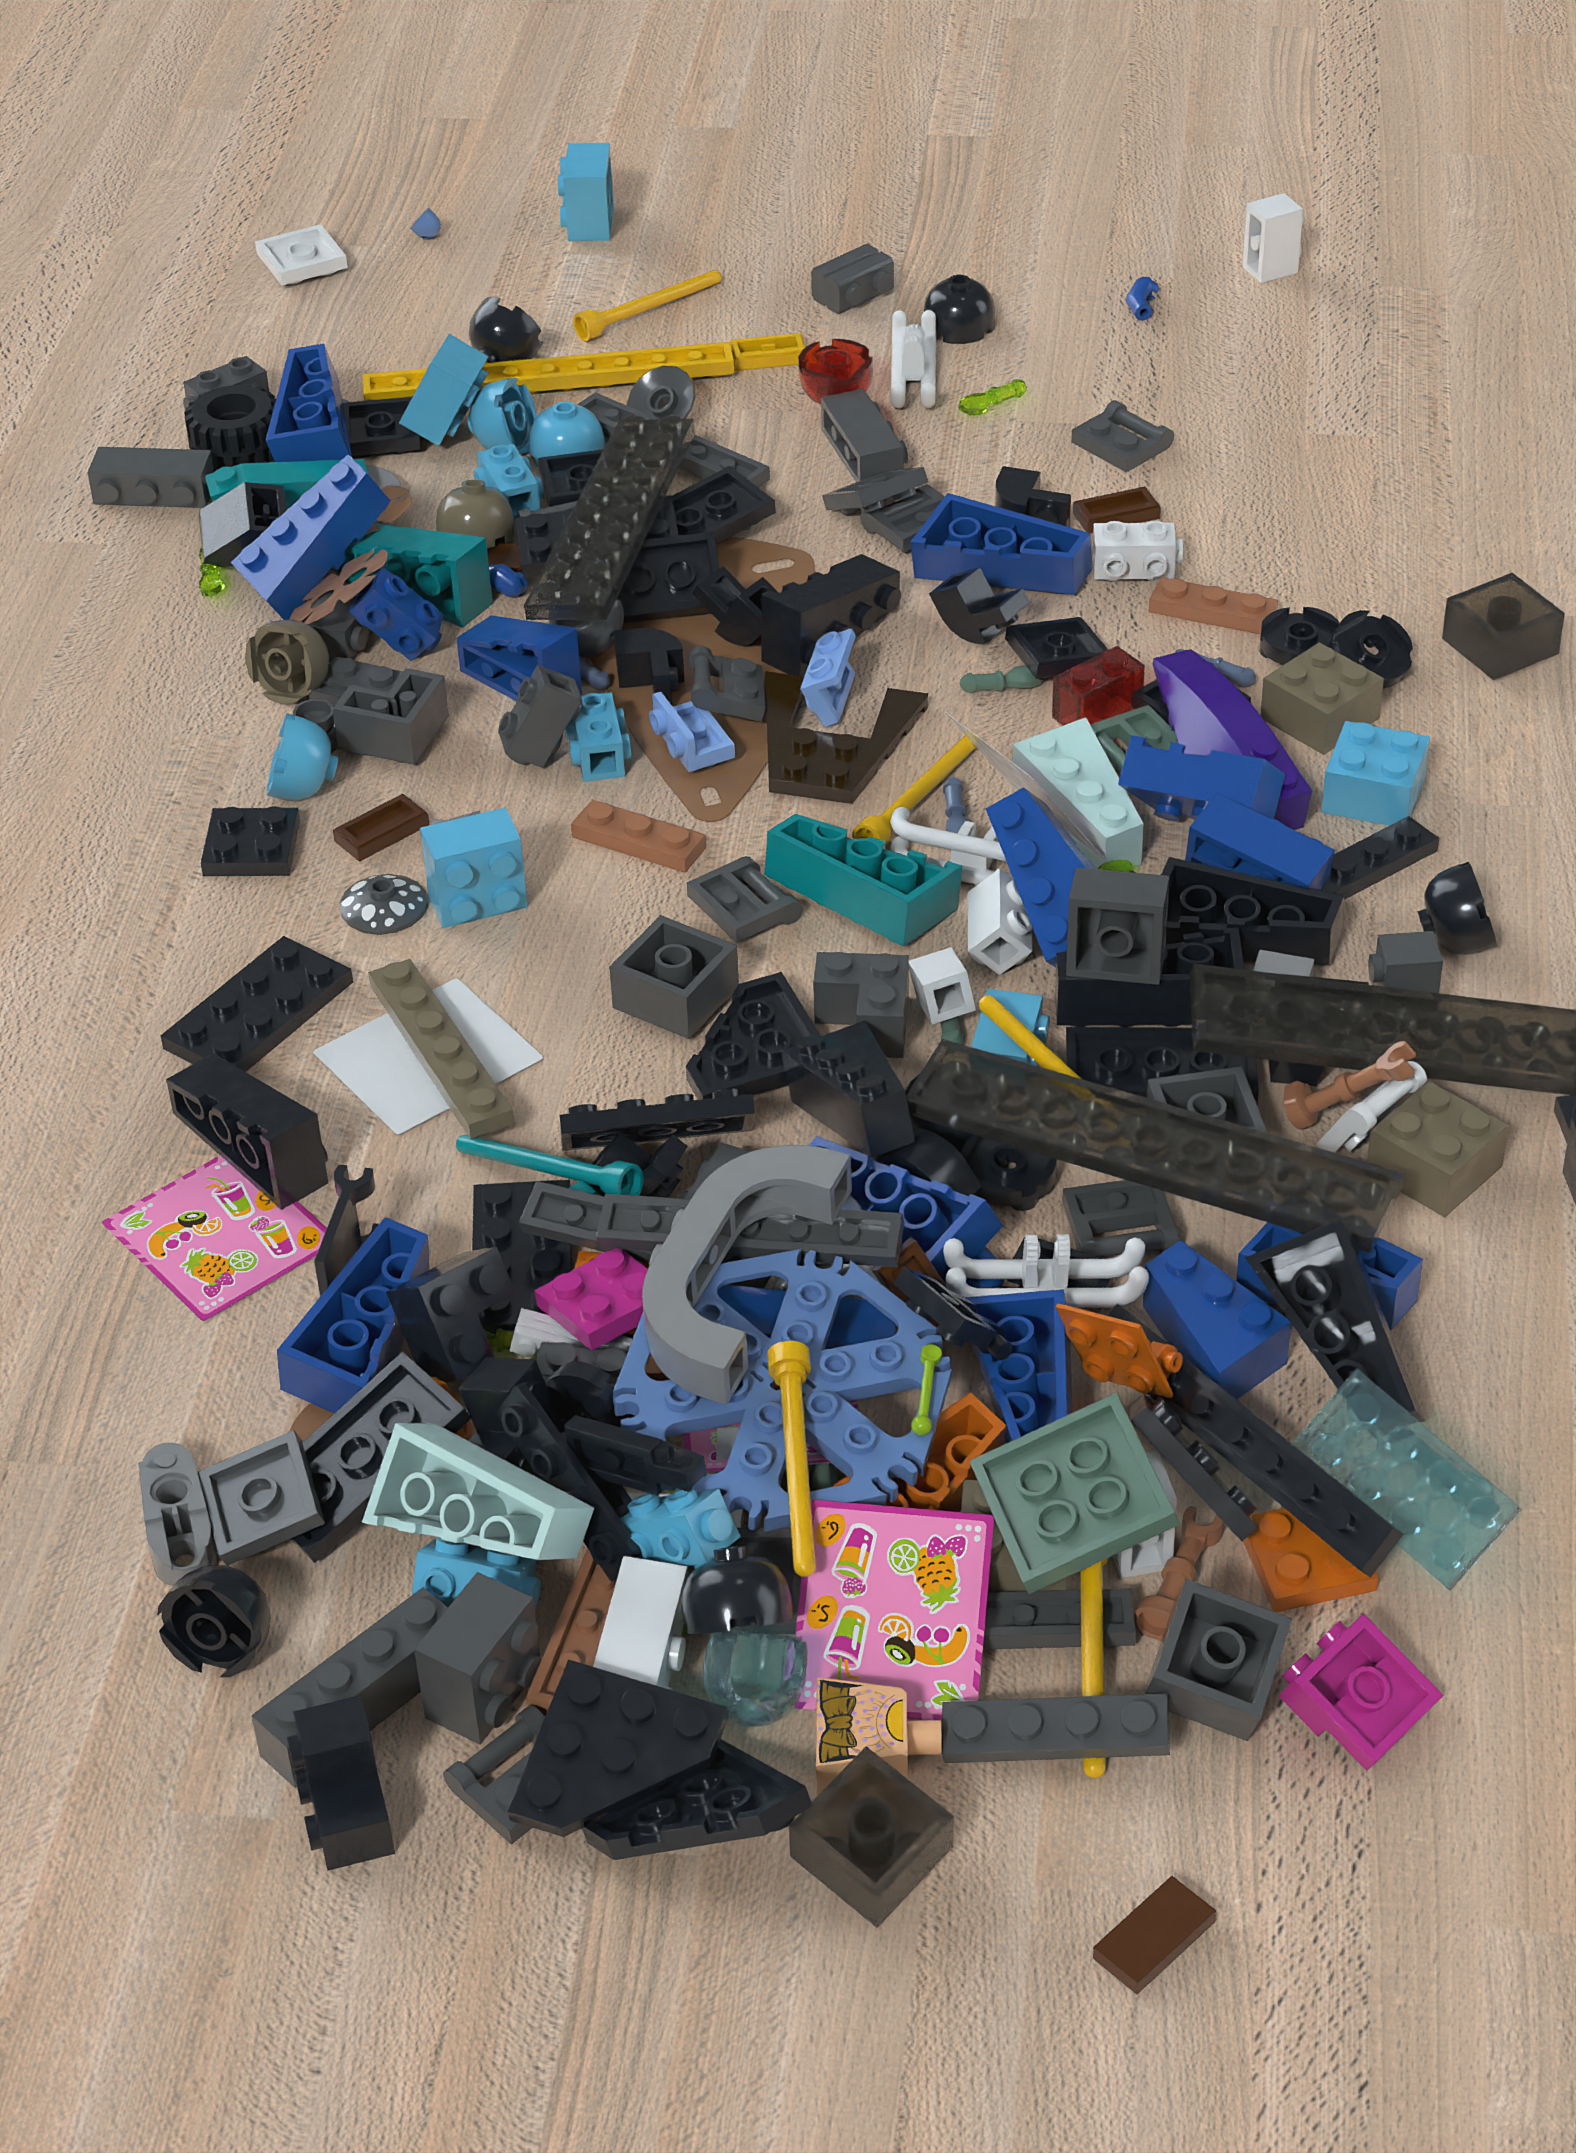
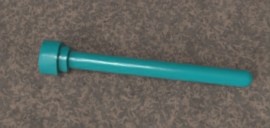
M461 1135L456 1140V1148L461 1153L576 1181H586L589 1184L600 1186V1189L605 1194L639 1196L643 1188V1172L636 1164L615 1161L602 1167L479 1137L470 1139L468 1135Z

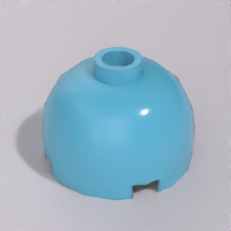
M515 377L485 385L473 399L471 410L468 414V427L485 450L496 445L514 444L520 454L530 452L529 433L537 414L529 389L526 385L518 386L516 382L519 379Z
M567 401L558 402L537 415L529 433L530 456L535 458L537 467H539L538 458L605 449L602 427L595 414L585 407Z
M286 713L278 737L282 738L279 740L277 750L274 751L267 783V796L282 800L300 801L309 799L318 793L324 780L333 781L338 757L331 755V741L325 730L313 721Z

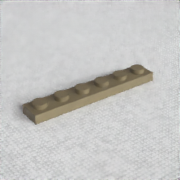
M407 959L401 962H393L383 968L368 972L370 987L469 1138H477L514 1125L513 1109L412 960Z

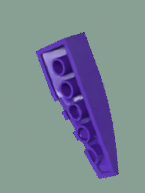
M1192 649L1153 658L1152 665L1164 703H1167L1169 710L1168 721L1171 731H1175L1178 744L1185 745L1184 753L1209 755L1212 749L1265 759L1285 774L1274 820L1280 821L1293 830L1304 828L1313 791L1273 731L1252 704L1222 673Z

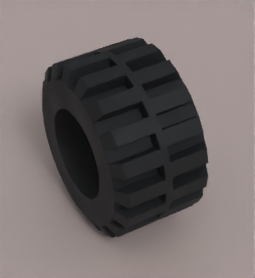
M227 385L199 394L198 398L192 399L188 403L189 407L185 408L184 412L189 448L193 450H211L214 472L222 467H233L244 463L275 462L266 442L276 402L275 396L271 392H265L263 388L251 387V385Z

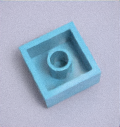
M568 143L566 157L560 158L558 195L563 196V206L560 207L561 227H567L568 241L610 240L614 210L610 143Z
M448 334L424 374L399 424L438 446L446 434L453 437L488 375V372L482 368L489 356Z
M1345 721L1325 771L1321 812L1388 826L1407 816L1411 817L1426 776L1430 737L1414 734L1410 731H1397L1376 727L1368 723Z
M506 807L420 828L428 896L442 928L528 907L521 838Z

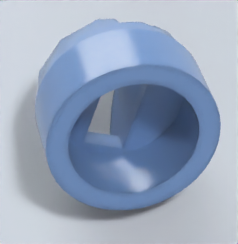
M427 208L410 229L422 239H432L439 233L441 224L437 215L430 208Z

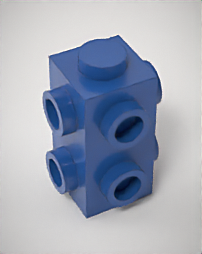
M384 567L376 570L372 574L376 575L372 581L353 597L349 613L361 625L371 629L385 640L393 650L400 652L410 661L414 660L423 651L426 653L431 652L442 637L439 630L444 615L438 611L433 603L424 600L409 588L400 577L393 575Z

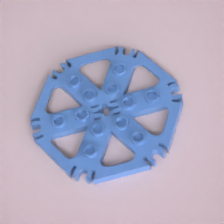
M802 1249L719 1265L693 1309L699 1315L712 1322L746 1332L748 1369L727 1405L697 1396L681 1388L672 1380L656 1381L646 1375L645 1369L651 1353L646 1339L644 1311L613 1390L615 1415H635L632 1418L622 1419L621 1428L656 1437L663 1441H666L665 1437L741 1423L726 1467L719 1473L707 1474L705 1477H702L693 1487L695 1492L719 1488L730 1514L737 1509H744L749 1512L748 1529L755 1530L759 1526L761 1513L766 1512L768 1514L764 1519V1532L791 1526L788 1493L780 1487L786 1467L781 1390H774L775 1381L769 1375L767 1359L768 1349L779 1342L798 1341L808 1346L811 1372L806 1376L805 1383L802 1384L806 1442L851 1479L844 1485L810 1491L811 1500L886 1506V1500L894 1502L898 1496V1485L890 1479L901 1478L910 1486H914L917 1483V1473L921 1477L923 1476L951 1382L952 1369H950L949 1356L941 1357L940 1363L934 1368L928 1418L932 1422V1429L925 1436L916 1435L912 1430L902 1437L890 1436L849 1404V1401L915 1388L921 1390L924 1364L920 1361L921 1349L927 1344H934L942 1351L943 1342L942 1337L937 1335L935 1326L906 1306V1303L851 1260L850 1268L844 1276H842V1257L836 1256L830 1268L820 1269L815 1266L816 1251L810 1250L805 1255L804 1266H798L801 1262ZM767 1276H777L785 1280L788 1288L771 1337L768 1338L725 1303L717 1294L719 1288L726 1284ZM849 1294L863 1297L891 1319L898 1327V1332L889 1338L824 1350L840 1301Z

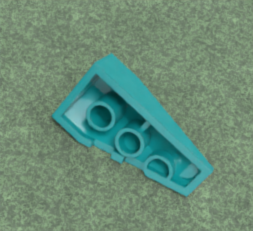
M353 459L369 475L364 459ZM341 460L244 463L233 467H222L212 474L205 475L212 502L244 482L284 486L286 510H288Z

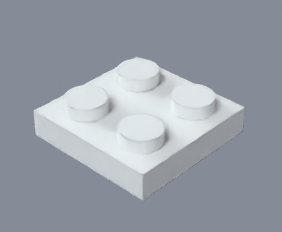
M321 224L255 241L257 255L281 286L286 284L296 285L305 279L316 276H329L338 270L348 268L345 253Z

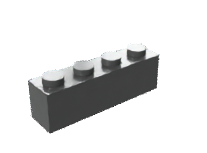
M424 1587L252 1714L251 1717L260 1757L296 1788L294 1769L287 1742V1737L297 1735L293 1711L361 1695L369 1730L371 1731L417 1696L421 1689L414 1649L448 1607Z

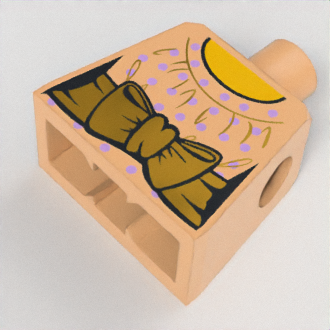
M816 1678L817 1800L903 1788L908 1784V1755H941V1720H907V1692L902 1688L830 1678Z

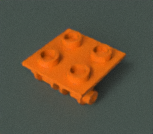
M1057 1303L1055 1308L1065 1326V1332L1072 1341L1082 1361V1367L1088 1376L1098 1382L1105 1383L1109 1381L1131 1387L1142 1394L1153 1393L1172 1398L1174 1394L1167 1378L1172 1372H1178L1183 1362L1182 1354L1177 1352L1173 1345L1155 1341L1151 1343L1140 1324Z

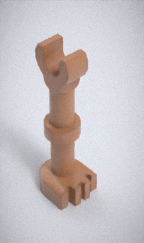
M1400 1041L1392 1045L1374 1064L1353 1074L1348 1071L1335 1077L1334 1083L1316 1092L1310 1090L1308 1084L1299 1081L1285 1086L1283 1106L1289 1121L1294 1127L1302 1130L1315 1124L1318 1120L1319 1111L1341 1100L1350 1102L1360 1097L1362 1090L1383 1080L1399 1082L1410 1078L1415 1074V1069L1407 1061L1416 1057V1052L1405 1041Z
M1193 1506L1188 1507L1183 1514L1182 1536L1184 1539L1176 1556L1167 1560L1161 1572L1163 1582L1157 1594L1141 1599L1134 1613L1136 1627L1146 1636L1159 1641L1162 1640L1173 1604L1185 1580L1193 1581L1196 1576L1194 1566L1201 1552L1206 1547L1218 1543L1222 1537L1223 1521L1218 1515L1215 1516L1211 1524L1199 1525L1195 1522L1197 1508Z

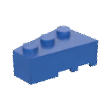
M491 615L456 638L460 671L515 701L518 700V691L521 683L526 677H531L537 665L575 679L580 696L582 695L576 627Z
M1131 735L1118 785L1155 809V816L1169 821H1179L1180 816L1191 817L1195 820L1212 797L1218 793L1231 800L1238 801L1247 808L1270 819H1274L1285 774L1265 759L1212 749L1209 755L1184 753V744L1173 742L1170 743L1169 750L1158 749L1145 742L1146 739L1144 737Z
M1216 793L1189 828L1185 860L1320 891L1330 878L1335 850L1317 839L1309 838L1285 826L1278 820L1270 819L1247 808L1238 801Z
M1292 1195L1238 1253L1236 1281L1264 1302L1278 1305L1245 1257L1340 1220V1218ZM1342 1220L1353 1234L1388 1327L1392 1331L1418 1300L1423 1259Z
M1182 1240L1145 1264V1269L1149 1273V1282L1143 1293V1307L1166 1342L1176 1347L1179 1353L1236 1399H1239L1287 1364L1291 1331L1290 1320Z

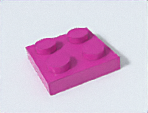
M614 1248L611 1251L599 1254L595 1259L568 1273L557 1276L553 1281L534 1290L537 1305L592 1351L638 1326L644 1311L642 1290L648 1269L624 1250Z

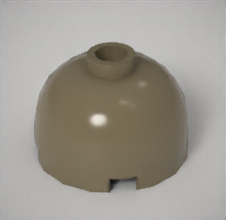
M463 481L461 483L462 487L451 490L441 500L437 509L436 531L486 537L487 548L495 547V539L505 536V543L510 542L514 538V517L510 503L501 492L493 487L485 486L484 481Z
M294 619L272 621L258 628L255 636L249 638L245 654L248 674L253 683L259 681L261 686L267 691L262 694L269 700L279 704L295 703L306 698L313 689L319 688L322 685L329 670L330 658L327 645L321 635L310 625Z

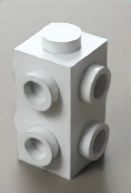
M1119 521L1094 523V580L1146 579L1158 581L1161 577L1170 579L1174 578L1175 563L1183 562V539H1175L1174 523H1163L1161 521H1149L1147 523H1122Z
M1000 868L968 892V952L976 962L988 966L998 975H1001L1013 965L1022 963L1032 952L1031 922L1014 879Z

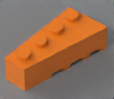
M971 1392L943 1410L923 1476L921 1477L917 1473V1483L914 1486H910L901 1478L890 1479L898 1485V1496L894 1502L886 1500V1506L960 1512L962 1507L963 1480H977L969 1461L1004 1445L1006 1424ZM846 1476L832 1487L844 1485L851 1479Z

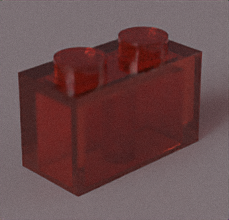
M1115 646L1054 676L1052 718L1064 726L1086 717L1091 725L1135 710L1131 706L1132 692L1144 686L1145 665L1119 646Z

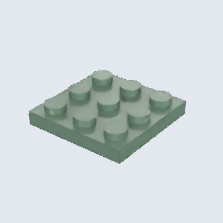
M1117 1393L969 1461L1028 1594L1180 1525L1176 1513Z

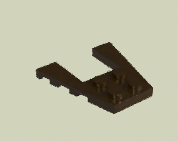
M766 671L769 792L853 804L877 774V766L882 759L888 760L895 751V743L901 735L907 736L915 725L916 716L920 712L925 713L928 709V693L887 688L871 738L814 731L808 728H793L804 698L800 690L804 676Z

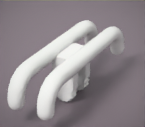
M901 310L895 311L892 315L891 404L895 408H902L906 401V381L921 380V404L925 408H931L936 401V315L933 311L926 310L921 316V326L914 323L907 326L906 314Z
M905 807L896 808L892 814L891 826L899 836L892 841L890 851L907 856L909 841L951 850L950 862L963 865L961 882L978 885L995 872L994 870H989L994 859L1006 861L993 826H991L982 839L976 837L977 828L976 823L965 821L959 832L953 833L910 823V811ZM927 857L928 863L944 867L947 862L946 860Z
M1057 1234V1239L1054 1242L1053 1259H1039L1040 1242L1037 1235H1025L1023 1259H972L965 1256L962 1242L955 1238L946 1241L943 1248L945 1262L950 1267L945 1279L947 1289L964 1297L1064 1289L1067 1306L1075 1308H1114L1116 1304L1126 1306L1136 1301L1145 1292L1149 1282L1148 1271L1138 1266L1145 1254V1244L1140 1238L1136 1237L1127 1241L1125 1250L1120 1256L1109 1259H1070L1069 1234ZM1129 1273L1128 1281L1119 1287L1067 1288L1068 1279H1110L1122 1277ZM966 1278L1022 1279L1023 1288H974L966 1283Z

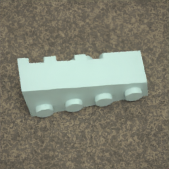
M1086 717L1013 744V763L1040 785L1108 861L1106 862L1070 834L1077 843V847L1096 869L1124 872L1142 865L1144 823L1126 790L1118 785L1119 777Z
M395 1423L362 1523L397 1528L399 1531L435 1536L445 1541L477 1545L484 1549L535 1560L577 1559L594 1508L437 1424Z

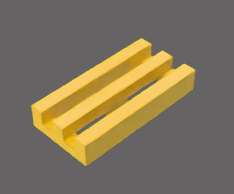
M802 333L729 341L734 359V371L807 364V351Z

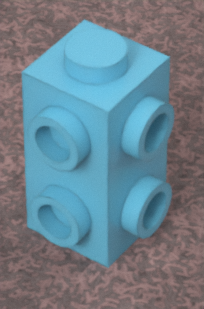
M514 444L496 445L488 450L477 452L478 468L473 470L474 480H482L485 482V486L493 487L505 495L511 505L514 522H516L515 518H518L517 510L530 508V511L540 509L539 500L544 499L541 479L539 476H533L528 458L521 457Z
M612 692L602 694L589 693L581 696L582 707L580 713L574 721H569L565 728L566 737L569 740L572 766L580 765L583 782L625 777L624 759H631L629 734L626 733L623 708L615 709Z
M692 1487V1490L689 1492L677 1490L669 1496L663 1497L647 1493L631 1501L627 1506L629 1512L620 1518L631 1534V1539L640 1547V1554L637 1558L682 1566L693 1565L695 1569L700 1565L714 1561L715 1549L726 1548L741 1537L719 1488L695 1492L694 1487Z
M439 1537L417 1552L412 1595L424 1587L446 1607H449L474 1575L479 1572L533 1597L534 1609L538 1603L541 1580L535 1577L537 1561L535 1559L468 1546L469 1544L445 1541Z

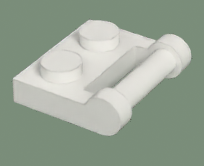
M1408 1061L1415 1069L1414 1075L1404 1081L1392 1080L1384 1082L1363 1101L1346 1111L1316 1145L1328 1158L1333 1156L1343 1146L1349 1152L1354 1150L1370 1135L1369 1130L1398 1107L1395 1102L1407 1092L1414 1093L1425 1085L1427 1076L1424 1069L1418 1063Z

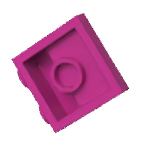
M1364 1613L1348 1628L1341 1621L1337 1622L1316 1643L1323 1652L1314 1661L1306 1653L1300 1657L1282 1675L1289 1685L1278 1695L1317 1737L1327 1729L1366 1771L1444 1696Z

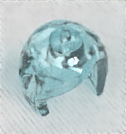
M731 1628V1631L713 1633L708 1642L703 1662L704 1689L710 1702L728 1707L729 1719L743 1726H768L780 1720L795 1707L804 1690L808 1659L807 1642L798 1637L770 1633L763 1634Z

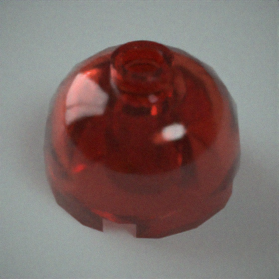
M832 339L831 346L820 347V341L810 344L798 356L801 387L812 401L820 405L821 397L863 388L867 392L873 377L872 356L869 357V349L863 344L846 339Z

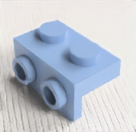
M852 629L839 633L835 631L829 632L817 640L800 688L805 696L808 708L812 713H816L824 727L839 722L855 676V671L848 662L856 637Z
M662 692L652 694L653 710L649 712L651 727L656 735L661 734L667 743L671 756L679 758L688 772L735 758L734 743L709 711L696 708L692 701L672 707Z

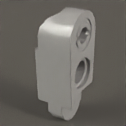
M162 1443L154 1446L146 1453L143 1461L138 1463L146 1536L157 1577L165 1584L174 1586L185 1574L208 1565H217V1551L192 1451H187L185 1447L176 1443ZM184 1554H190L195 1557L193 1562L188 1565H178L175 1562L179 1556Z

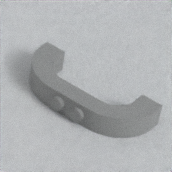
M783 1145L755 1150L732 1159L715 1170L703 1181L685 1210H678L673 1219L670 1234L663 1244L656 1245L651 1254L642 1290L648 1348L657 1366L674 1383L697 1396L721 1404H728L748 1369L746 1332L712 1322L699 1315L693 1308L739 1233L751 1223L768 1216L787 1214L798 1215L832 1225L852 1191L850 1155L807 1145Z

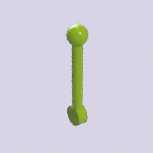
M934 1344L923 1346L920 1353V1361L924 1364L918 1416L911 1423L912 1431L919 1436L929 1434L932 1429V1422L928 1418L934 1368L940 1363L942 1356L941 1349Z

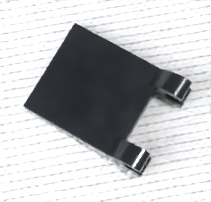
M338 1165L334 1171L335 1189L339 1199L314 1260L320 1296L379 1225L373 1223L371 1232L361 1236L356 1204L368 1198L375 1190L373 1168H364L362 1177L357 1180H349L347 1165Z

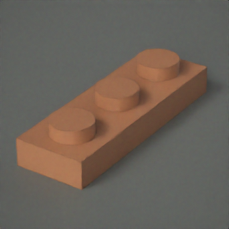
M1161 577L1149 599V613L1261 634L1262 621L1265 617L1278 608L1277 599L1263 597L1256 593L1246 594L1226 590L1219 586H1205L1185 582L1179 578L1169 579Z
M593 799L571 823L573 838L684 873L689 870L706 849V834Z

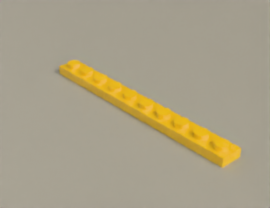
M730 342L492 362L485 363L482 368L488 372V375L480 389L490 383L514 377L519 379L516 384L518 386L526 385L530 394L558 389L572 391L576 388L592 386L607 388L614 384H636L638 379L647 372L661 366H676L687 372L690 378L705 376L718 378L723 375L734 374V359ZM428 368L362 374L364 401L412 397Z

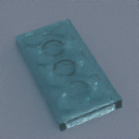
M1358 1369L1352 1373L1292 1442L1294 1446L1400 1530L1403 1536L1397 1542V1545L1450 1591L1522 1510L1515 1502Z

